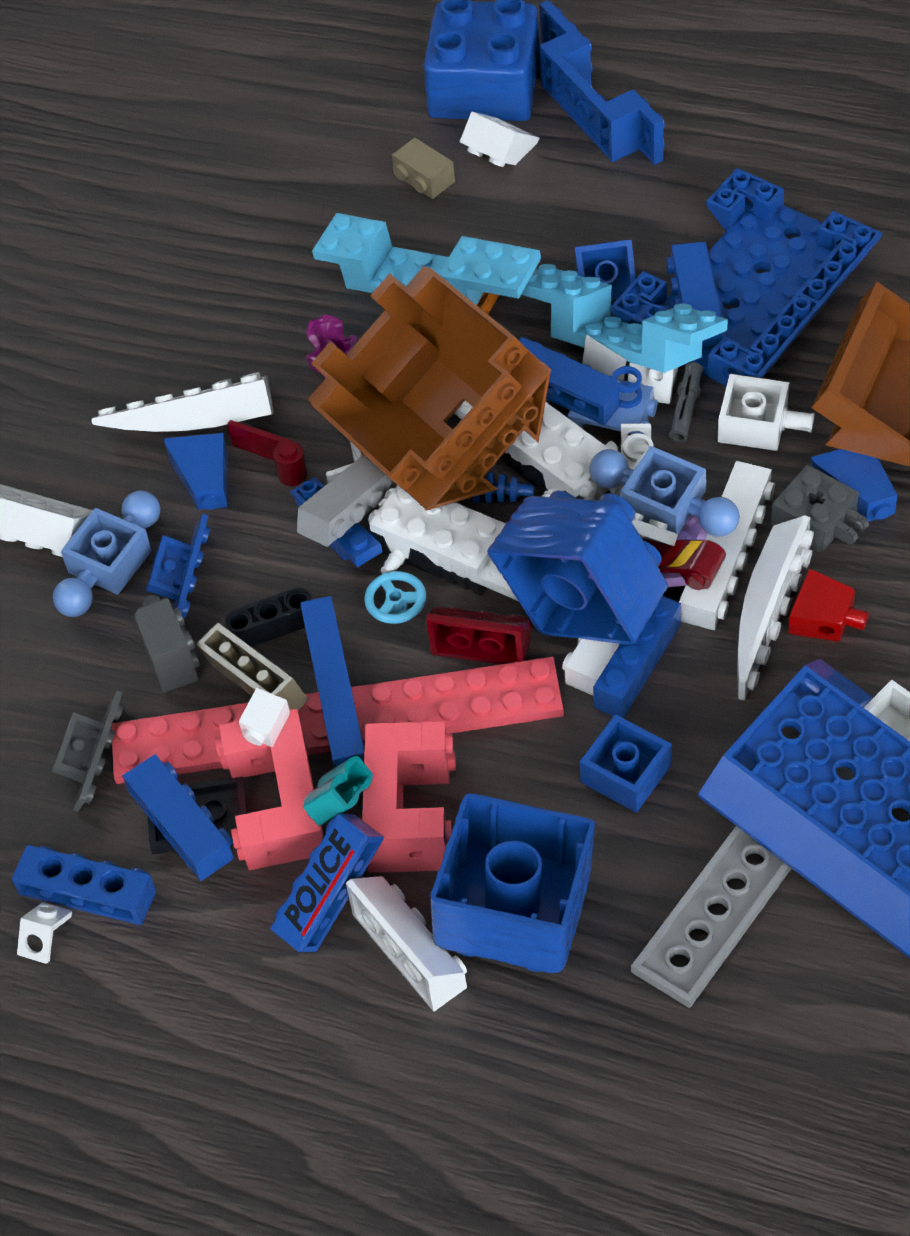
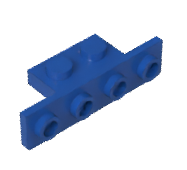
M204 513L194 528L190 545L164 535L162 536L146 587V591L174 600L173 609L179 607L183 618L186 617L190 607V601L186 600L187 594L192 593L197 581V576L193 575L194 568H199L204 552L200 551V546L206 543L210 532V527L206 526L209 515Z

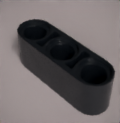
M294 588L239 607L226 615L224 620L225 627L250 647L305 628L300 602L312 600L311 594L304 588Z

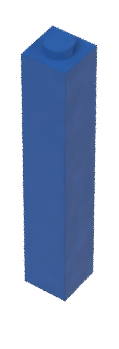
M328 596L300 602L334 768L353 756H359L364 762V746L332 597Z

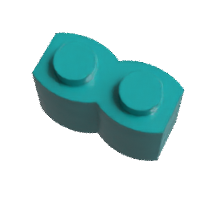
M353 756L320 778L317 788L305 797L303 808L318 826L323 825L336 817L338 813L342 814L357 803L359 793L370 786L373 773L359 756Z

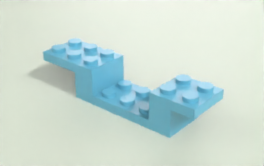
M340 213L335 214L312 250L315 260L340 265L347 289L373 293L389 273L406 286L425 265L427 268L433 269L475 305L478 304L484 292L519 299L541 260L540 250L461 236L449 257L392 247L386 222Z
M552 264L540 265L539 269L533 272L521 294L551 304V337L585 347L586 335H588L628 362L663 373L701 358L702 341L727 331L728 319L716 316V313L713 311L692 309V306L689 304H676L672 309L656 312L654 316L644 319L642 325L622 322L621 318L611 317L612 285L600 282V279L596 277L579 276L576 271L556 269V266Z

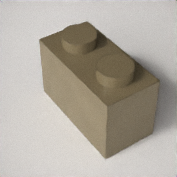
M415 137L392 154L394 175L431 199H434L455 182L453 161Z

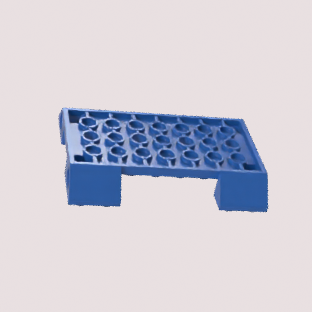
M736 168L706 201V206L726 231L710 249L708 255L721 317L728 319L727 331L723 332V337L716 346L702 347V357L691 362L699 363L703 366V376L726 387L730 374L763 378L880 240L882 232L835 211H832L822 223L784 206V188ZM788 235H796V236H798V237H794V238H792V239H789V238H787L786 236H788ZM763 269L767 270L768 272H763L759 274L755 271ZM642 271L613 303L611 312L615 317L621 318L622 322L642 325L644 319L654 316L656 312L674 308V299L677 296L670 294L667 298V282ZM735 305L738 308L726 309L725 306Z
M818 659L806 664L722 756L698 793V797L910 958V819L902 822L896 820L892 815V810L901 808L907 811L910 816V741L864 708L873 699L871 695L823 660ZM785 727H792L799 732L800 736L796 739H788L782 734L781 730ZM846 767L853 772L854 778L850 780L841 779L837 775L836 770Z

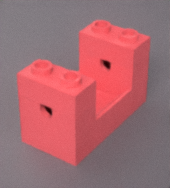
M298 709L289 710L290 715L273 747L263 743L261 746H257L248 742L242 735L239 721L220 724L221 737L215 738L223 770L229 769L232 778L242 776L245 778L274 771L276 773L282 806L235 816L237 828L231 829L239 861L245 860L249 871L307 859L324 838L322 825L318 826L303 808L305 797L315 788Z
M445 721L365 724L364 763L373 773V779L370 786L363 791L362 820L385 837L367 866L368 872L440 870L445 849L453 831L452 820H446L444 807L403 809L404 785L450 784V771H456L453 734L446 733Z

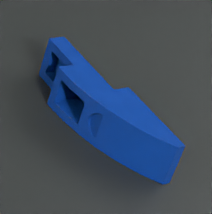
M314 477L291 490L290 493L300 507L325 485ZM355 523L341 538H337L329 545L344 561L349 559L356 567L383 552L380 542L359 523Z

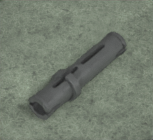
M690 362L685 365L683 380L678 385L677 394L679 397L669 432V439L676 443L687 441L695 401L700 397L701 388L699 384L703 374V366L699 363Z

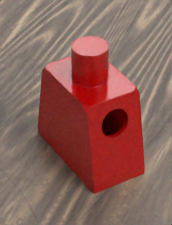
M809 569L790 613L788 634L837 642L841 640L846 626L864 630L869 612L853 608L855 590Z

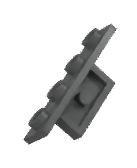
M116 690L111 698L102 723L78 713H72L51 772L81 782L72 811L77 813L84 802L90 804L96 790V785L91 783L94 775H100L106 758L101 757L104 748L109 749L115 731L110 729L112 722H118L124 708V704L119 703L123 693L119 690Z

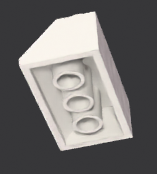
M0 484V539L11 542L17 540L24 541L26 547L33 549H43L45 547L51 549L53 555L62 557L61 550L93 510Z
M383 876L356 878L346 882L353 916L433 1012L467 988L465 978L467 969L458 956L451 957L445 949L435 944L433 932L431 933L425 927L426 922L423 916L415 907L410 909L404 902L406 900L405 896L396 884L390 886Z

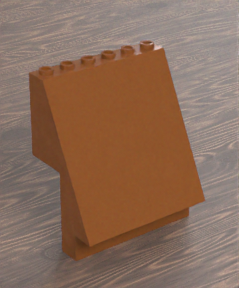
M877 281L861 298L811 407L835 423L826 446L910 467V304Z

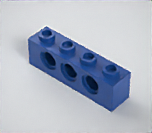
M27 845L11 878L19 895L141 926L156 893L151 875L144 870L120 868L114 863L105 860L101 862L88 860L77 853L63 854L44 845L40 847ZM60 872L56 876L50 877L53 873ZM85 880H90L86 884H81ZM117 887H122L120 890L116 892H111L113 889Z

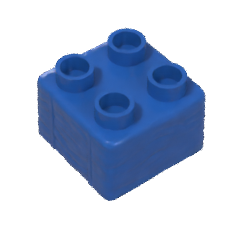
M442 0V2L436 5L424 60L426 103L429 117L469 119L471 112H476L501 120L527 121L530 119L540 60L539 23L535 5L525 3L523 0H496L495 2Z
M560 490L552 492L550 497H527L518 507L517 511L512 514L511 519L504 525L500 534H498L487 550L492 562L502 574L536 630L544 635L633 645L637 642L639 635L643 632L645 625L652 617L653 611L662 599L663 593L667 590V582L658 568L662 560L660 553L654 546L643 541L634 527L632 521L635 518V511L631 504L615 494H604L599 501L577 499L573 495Z
M466 794L460 804L455 825L430 894L432 932L435 944L440 948L457 952L463 956H477L524 967L535 972L557 973L564 969L590 880L595 822L581 816L535 808L477 794Z

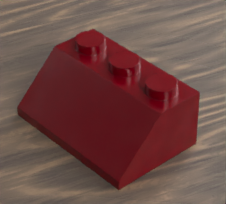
M438 606L427 614L426 623L431 655L499 665L526 661L531 640L530 619L517 615L505 616L491 614L487 611L475 612L461 610L457 607L446 608Z

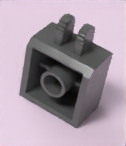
M806 465L772 504L771 527L802 516L811 517L810 530L814 531V536L810 549L816 552H823L835 537L849 543V545H853L859 538L855 529L863 532L870 524L868 519L857 512L858 491L809 465Z
M148 595L143 599V607L137 609L134 617L143 637L145 651L164 694L198 681L195 668L200 667V663L194 650L195 646L191 635L184 627L185 623L179 607L173 609L168 598L161 600L159 596Z

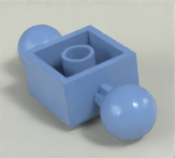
M653 446L649 447L635 470L629 468L628 461L622 453L613 449L598 452L590 462L589 472L592 480L598 486L606 489L616 488L621 484L624 485L620 491L621 497L631 504L635 513L644 516L642 521L645 523H649L650 519L668 524L666 530L679 534L690 515L699 518L703 530L715 537L727 536L738 526L740 515L733 501L725 497H714L707 501L701 499L706 492V469Z
M144 490L130 493L122 504L123 519L94 508L64 546L61 554L67 571L77 578L64 579L54 589L53 603L61 614L67 617H78L86 613L92 604L93 595L91 588L93 585L119 595L149 556L152 549L146 529L144 528L155 524L161 510L158 499L152 493Z

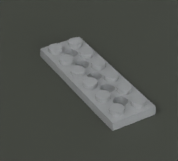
M736 826L631 965V973L688 1008H691L792 868ZM750 854H759L764 858V861L759 865H752L745 858ZM737 878L743 880L746 886L740 890H733L727 885V882ZM713 904H722L727 908V912L723 915H713L709 912L708 908ZM695 929H702L709 936L703 941H695L689 934ZM675 955H684L690 962L684 967H676L671 964L670 959Z

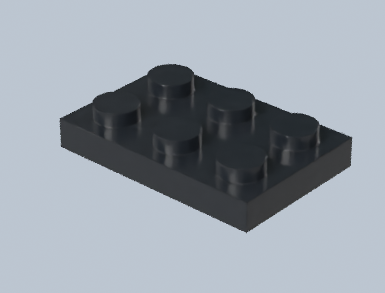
M243 776L189 784L188 786L196 797V804L199 807L206 806L214 818L215 822L213 824L218 830L224 828L232 839L231 829L237 828L235 816L248 813ZM148 817L149 842L152 855L175 851Z

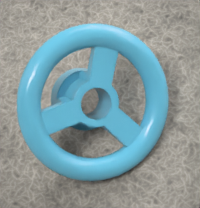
M393 571L378 576L368 585L364 602L366 609L375 619L384 623L398 624L411 620L422 611L426 602V590L423 583L414 575ZM391 581H405L411 584L416 592H403L401 589L395 588ZM382 586L386 592V599L383 606L378 609L374 604V594ZM415 602L413 607L410 609L409 604Z

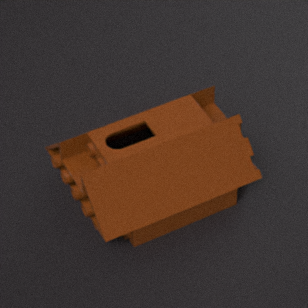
M424 265L406 286L389 273L370 295L385 309L379 318L347 354L330 341L311 363L326 378L308 398L311 402L310 404L426 511L498 490L483 476L495 465L496 461L523 431L539 443L551 368L430 267L427 268ZM466 400L473 407L458 425L452 429L446 424V421Z

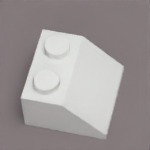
M471 112L460 139L461 143L469 146L468 152L480 157L484 153L490 156L489 162L504 167L505 163L516 165L539 141V137L499 118Z

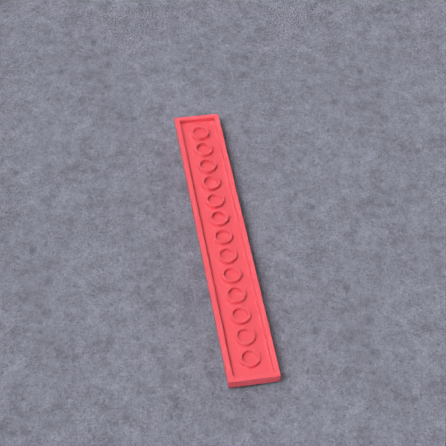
M554 657L351 687L364 747L365 724L445 721L446 733L451 734L564 717ZM319 692L305 694L309 700L298 710L308 755L331 752ZM248 703L112 723L111 730L115 731L112 740V753L116 784L125 783L122 775L154 754L158 756L163 764L168 761L175 769L177 775L223 768L215 738L221 737L219 725L239 721Z

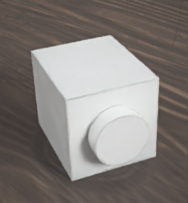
M256 688L239 720L244 738L257 746H261L263 743L273 747L290 715L287 700Z

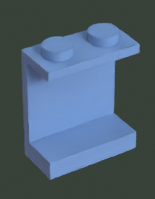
M617 379L618 383L629 382ZM641 384V402L633 408L619 407L605 426L571 410L569 411L568 419L584 429L585 424L621 431V424H649V417L655 416L658 401L654 399V387ZM635 391L631 393L619 392V399L623 401H631L637 397ZM640 431L629 432L631 435L637 433L644 434Z

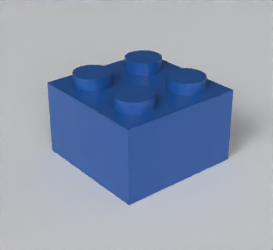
M615 714L580 760V781L582 784L637 813L671 767L672 744Z

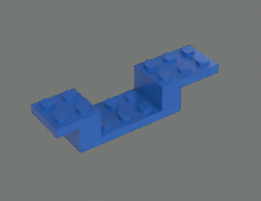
M549 0L539 3L542 87L611 162L638 150L653 165L662 162L663 149L665 148L663 140L665 122L663 117L656 113L649 106L647 100L644 97L641 98L634 89L606 102L605 98L599 95L591 85L593 67L590 56L592 45L589 39L583 37L575 24L569 22L563 16L562 11L556 8Z

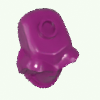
M322 315L314 320L311 319L307 328V338L314 345L315 350L312 353H308L305 357L311 369L316 373L322 374L311 363L331 341L347 354L358 342V337L350 335L345 338L343 322L336 317Z

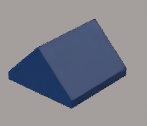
M632 240L574 247L575 271L579 276L596 277L600 279V282L612 285L611 300H617L636 279Z

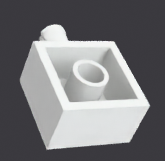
M730 374L718 419V442L777 451L781 433L785 431V428L812 433L815 413L810 414L788 410L789 382Z

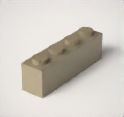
M219 623L196 644L215 669L251 696L256 688L286 699L289 710H299L309 700L291 676Z

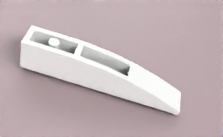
M257 372L244 375L240 378L241 382L232 384L231 379L214 382L211 389L201 391L200 387L183 391L184 395L174 398L172 394L155 397L156 402L145 405L143 400L126 404L127 409L116 411L115 407L98 410L99 416L92 418L93 425L124 430L153 432L188 431L227 425L230 420L240 422L270 415L274 411L268 377H260V373Z
M802 516L774 525L752 572L744 598L739 628L737 679L738 699L745 701L749 690L754 691L760 677V672H757L760 664L765 666L771 650V647H768L771 640L776 641L781 628V622H779L781 615L787 616L791 606L792 598H790V594L792 591L797 592L802 579L800 571L802 567L807 568L810 563L812 550H809L814 536V531L810 530L811 517Z

